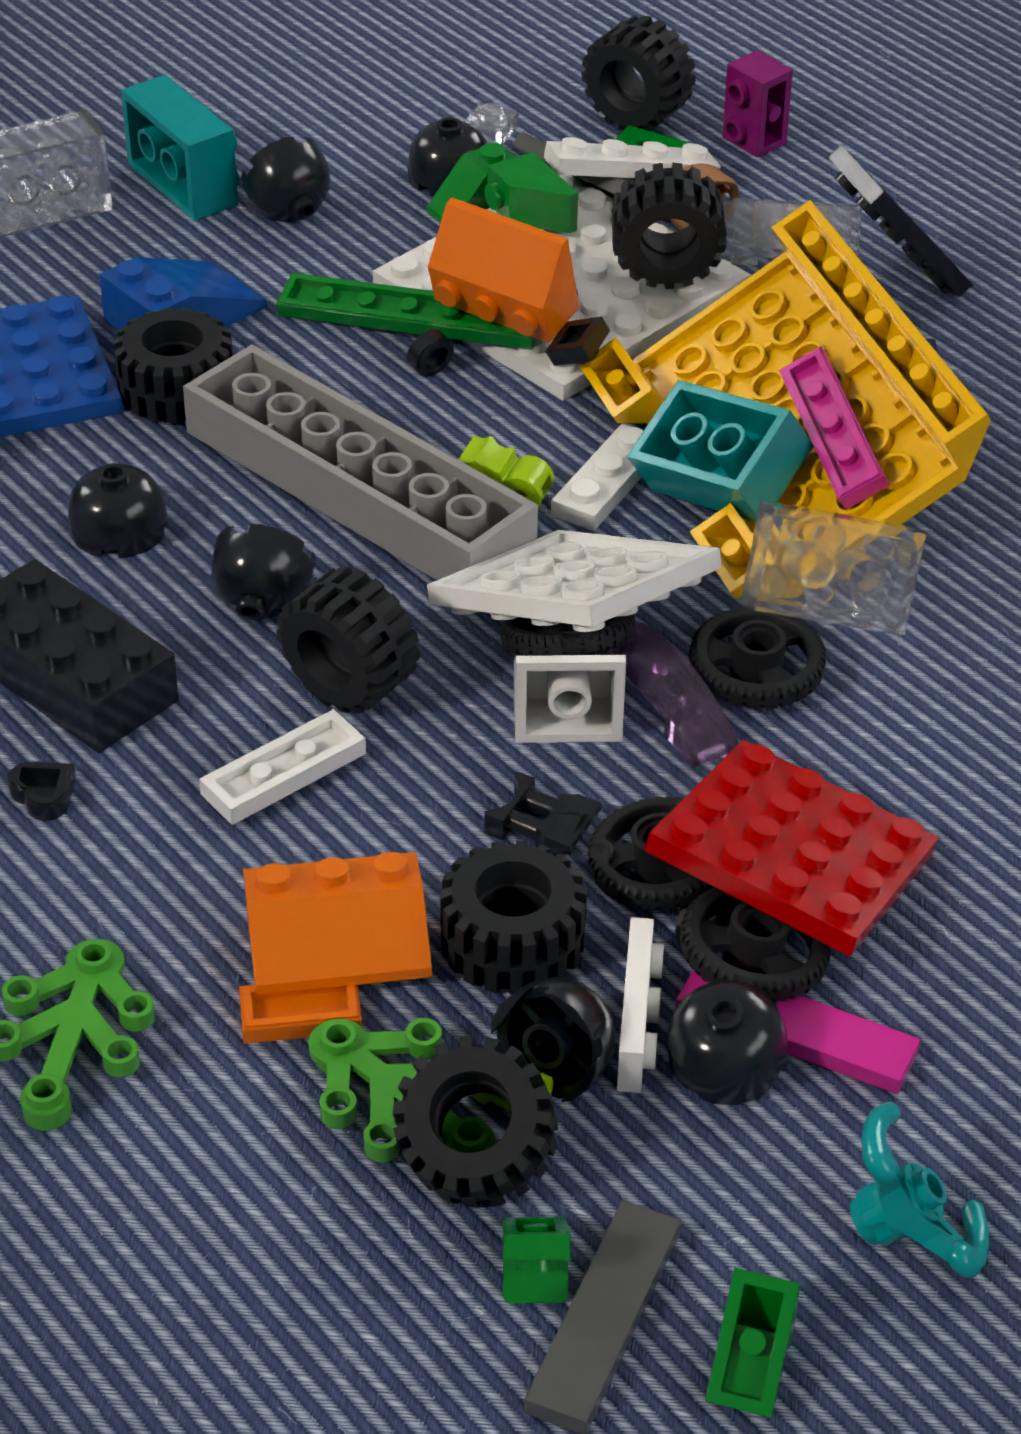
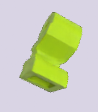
M473 436L458 459L538 504V508L554 482V473L544 460L531 455L518 458L515 448H505L498 445L492 436L486 438Z

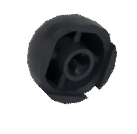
M454 117L442 118L422 128L410 145L408 179L411 185L418 191L419 184L430 188V196L434 197L462 155L488 144L481 131Z
M285 137L270 143L255 153L250 159L253 168L247 176L243 170L241 175L243 189L253 205L268 218L278 221L304 220L311 217L325 200L330 189V171L325 156L312 138L305 137L307 143H297L294 137Z
M111 463L89 471L78 480L69 496L68 523L71 539L78 548L98 557H102L101 550H118V558H128L149 551L160 543L165 536L164 527L167 524V511L163 491L149 473L138 467Z
M249 524L247 533L232 534L234 526L226 527L217 535L213 551L211 577L214 588L220 597L228 605L236 609V612L244 618L262 620L265 617L279 615L282 612V608L289 601L310 586L316 561L314 552L312 551L310 556L303 552L304 541L278 528L261 524Z
M555 976L537 979L526 984L499 1005L491 1022V1034L497 1030V1039L500 1040L505 1050H509L511 1046H514L524 1054L529 1064L534 1063L540 1073H545L552 1077L553 1090L551 1096L558 1099L564 1098L561 1102L574 1100L594 1085L604 1074L614 1055L615 1026L608 1007L596 992L583 983Z
M717 980L695 988L679 1002L670 1019L668 1028L667 1050L669 1062L677 1081L684 1088L687 1085L692 1091L702 1094V1100L719 1105H739L761 1097L770 1089V1083L778 1077L780 1070L783 1072L787 1064L788 1054L787 1029L776 1003L762 990L740 981Z

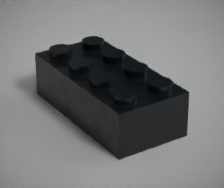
M36 559L0 579V683L98 754L179 701L175 654Z

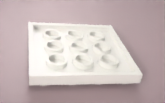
M557 530L427 584L429 605L451 607L452 613L458 615L487 612L491 613V618L494 620H510L522 617L530 618L532 624L536 626L566 623L573 624V630L596 631L604 628L605 621L613 617L628 616L638 612V606L646 602L669 598L670 591L701 583V577L721 568L720 548Z

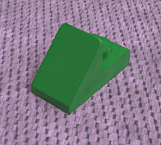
M566 1216L502 1217L503 1297L505 1302L510 1304L566 1302L568 1298V1260H570V1231Z
M734 1268L706 1394V1402L770 1418L773 1417L786 1353L791 1348L801 1283Z

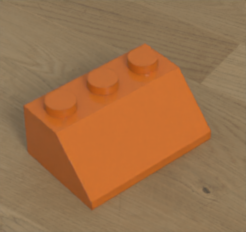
M452 197L449 199L444 209L428 264L435 300L447 307H454L478 316L484 321L494 322L516 330L521 335L531 336L550 343L579 308L568 239Z
M385 852L377 856L349 859L326 858L319 862L289 865L272 863L259 868L243 869L247 923L256 995L432 977L424 891L416 852Z

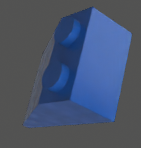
M135 257L131 260L123 261L118 266L99 274L104 320L118 330L121 327L128 326L127 322L133 318H140L144 313L162 311L165 308H189L195 312L203 311L209 313L210 318H219L223 321L224 327H227L267 307V300L212 261Z

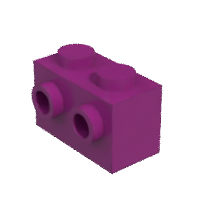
M758 50L728 63L722 138L757 158L787 144L793 69Z

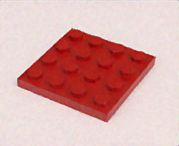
M742 740L650 831L644 851L851 957L933 855L939 837L924 830L919 823L912 819L898 817L874 805L864 795L848 792L824 780L819 773L811 769L800 768L775 756L769 748L763 745L751 744Z

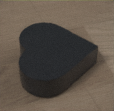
M24 762L18 764L8 774L10 796L17 803L25 804L28 814L36 820L49 821L57 819L66 813L69 807L76 780L74 764Z

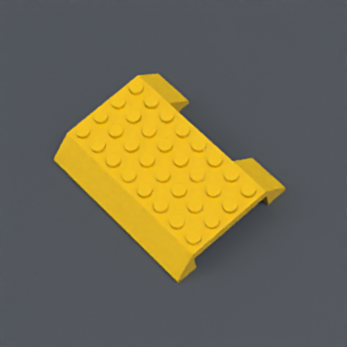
M811 200L771 227L785 249V252L633 360L618 339L614 338L601 347L596 357L591 361L579 365L617 423L649 424L676 382L681 380L791 410L809 437L779 370L820 346L827 353L890 486L845 510L833 489L815 447H813L763 525L742 519L733 505L729 503L689 531L699 546L720 548L721 568L716 570V572L734 598L797 597L964 482L991 422L986 411Z

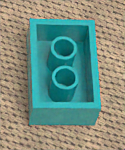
M166 74L121 90L128 164L194 221L238 205L237 186L240 184V177L235 161L237 137L230 125L224 123L207 106L202 105L185 88L180 87Z
M678 380L627 455V458L652 491L716 511L731 503L742 519L763 525L814 445L791 410Z

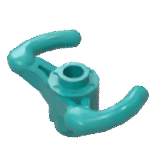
M884 1102L870 1111L864 1122L861 1140L864 1164L876 1181L858 1190L856 1198L850 1203V1213L856 1229L871 1245L882 1244L887 1246L902 1238L910 1237L947 1261L949 1266L964 1278L977 1276L986 1264L989 1251V1228L982 1203L977 1200H969L961 1208L965 1229L964 1241L962 1236L942 1217L944 1214L943 1204L946 1202L947 1195L939 1176L932 1169H924L918 1163L908 1162L899 1167L887 1145V1131L891 1125L899 1120L901 1115L899 1106L893 1102Z

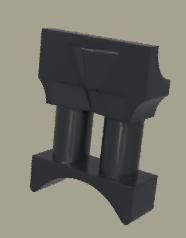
M516 771L514 773V799L503 807L484 812V833L504 840L507 834L512 831L535 840L536 848L540 844L552 848L553 856L559 851L571 852L602 809V803L579 794L567 795L561 793L557 799L536 791L535 778ZM525 810H527L534 814L545 817V819L543 820L524 812Z

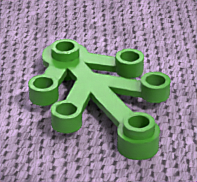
M104 939L83 941L68 952L64 966L36 980L24 975L14 976L8 979L2 986L4 1008L14 1016L31 1014L38 1008L39 1002L72 988L68 1000L19 1024L10 1020H0V1039H11L5 1043H0V1061H9L16 1058L23 1048L56 1032L41 1074L31 1078L20 1095L24 1121L33 1129L50 1131L63 1126L69 1120L72 1114L69 1088L65 1082L83 1034L101 1055L104 1070L109 1075L126 1077L133 1074L139 1067L140 1059L136 1041L128 1036H118L94 1006L97 994L103 993L118 1009L121 1026L133 1032L149 1028L155 1020L152 997L143 991H133L123 979L121 974L125 968L124 955L120 947L111 941ZM19 994H28L21 998L14 997ZM134 1009L143 1010L139 1013H130V1011ZM119 1054L128 1055L127 1057L122 1059L113 1058L114 1056Z
M418 1018L408 1024L406 1031L366 1032L358 1023L347 1019L328 1020L318 1025L310 1034L308 1045L312 1060L326 1073V1090L320 1097V1117L322 1122L334 1129L346 1128L355 1122L357 1118V1098L354 1092L350 1090L351 1073L355 1072L370 1084V1123L364 1130L365 1154L376 1162L394 1160L401 1152V1147L396 1142L393 1128L398 1127L392 1115L394 1101H402L403 1095L398 1089L403 1076L413 1079L417 1072L412 1065L413 1063L386 1064L376 1055L410 1053L415 1058L423 1055L426 1059L436 1056L437 1052L434 1046L442 1043V1029L439 1023L430 1018ZM421 1036H427V1037H430L431 1039H430V1040H426V1041H421V1040H417L416 1038L421 1037ZM335 1105L346 1106V1108L343 1110L330 1109L332 1106ZM450 1110L447 1113L442 1127V1138L446 1140L447 1147L459 1152L475 1153L486 1150L495 1144L496 1138L493 1130L482 1119L477 1117L461 1119ZM379 1138H388L391 1140L390 1142L385 1144H379L374 1142V1140Z

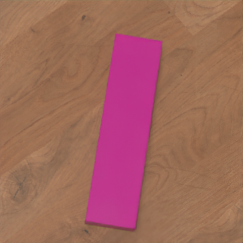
M823 347L816 348L780 369L779 371L833 489L845 510L890 486Z
M695 970L692 971L676 998V1008L679 1002L695 988L708 984V982L701 979V976L695 973ZM798 996L794 999L788 998L787 1001L779 1000L775 1002L787 1029L789 1055L898 1095L918 1055L921 1039L803 996Z

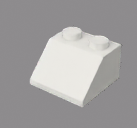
M626 655L516 656L514 659L515 743L622 742Z

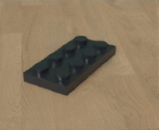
M842 145L828 157L841 171L834 177L835 180L852 198L858 192L861 193V196L855 202L873 221H876L881 216L884 218L878 224L880 228L896 244H899L903 239L906 241L901 249L918 267L922 266L925 262L928 263L923 272L940 290L948 284L961 297L973 286L969 279Z

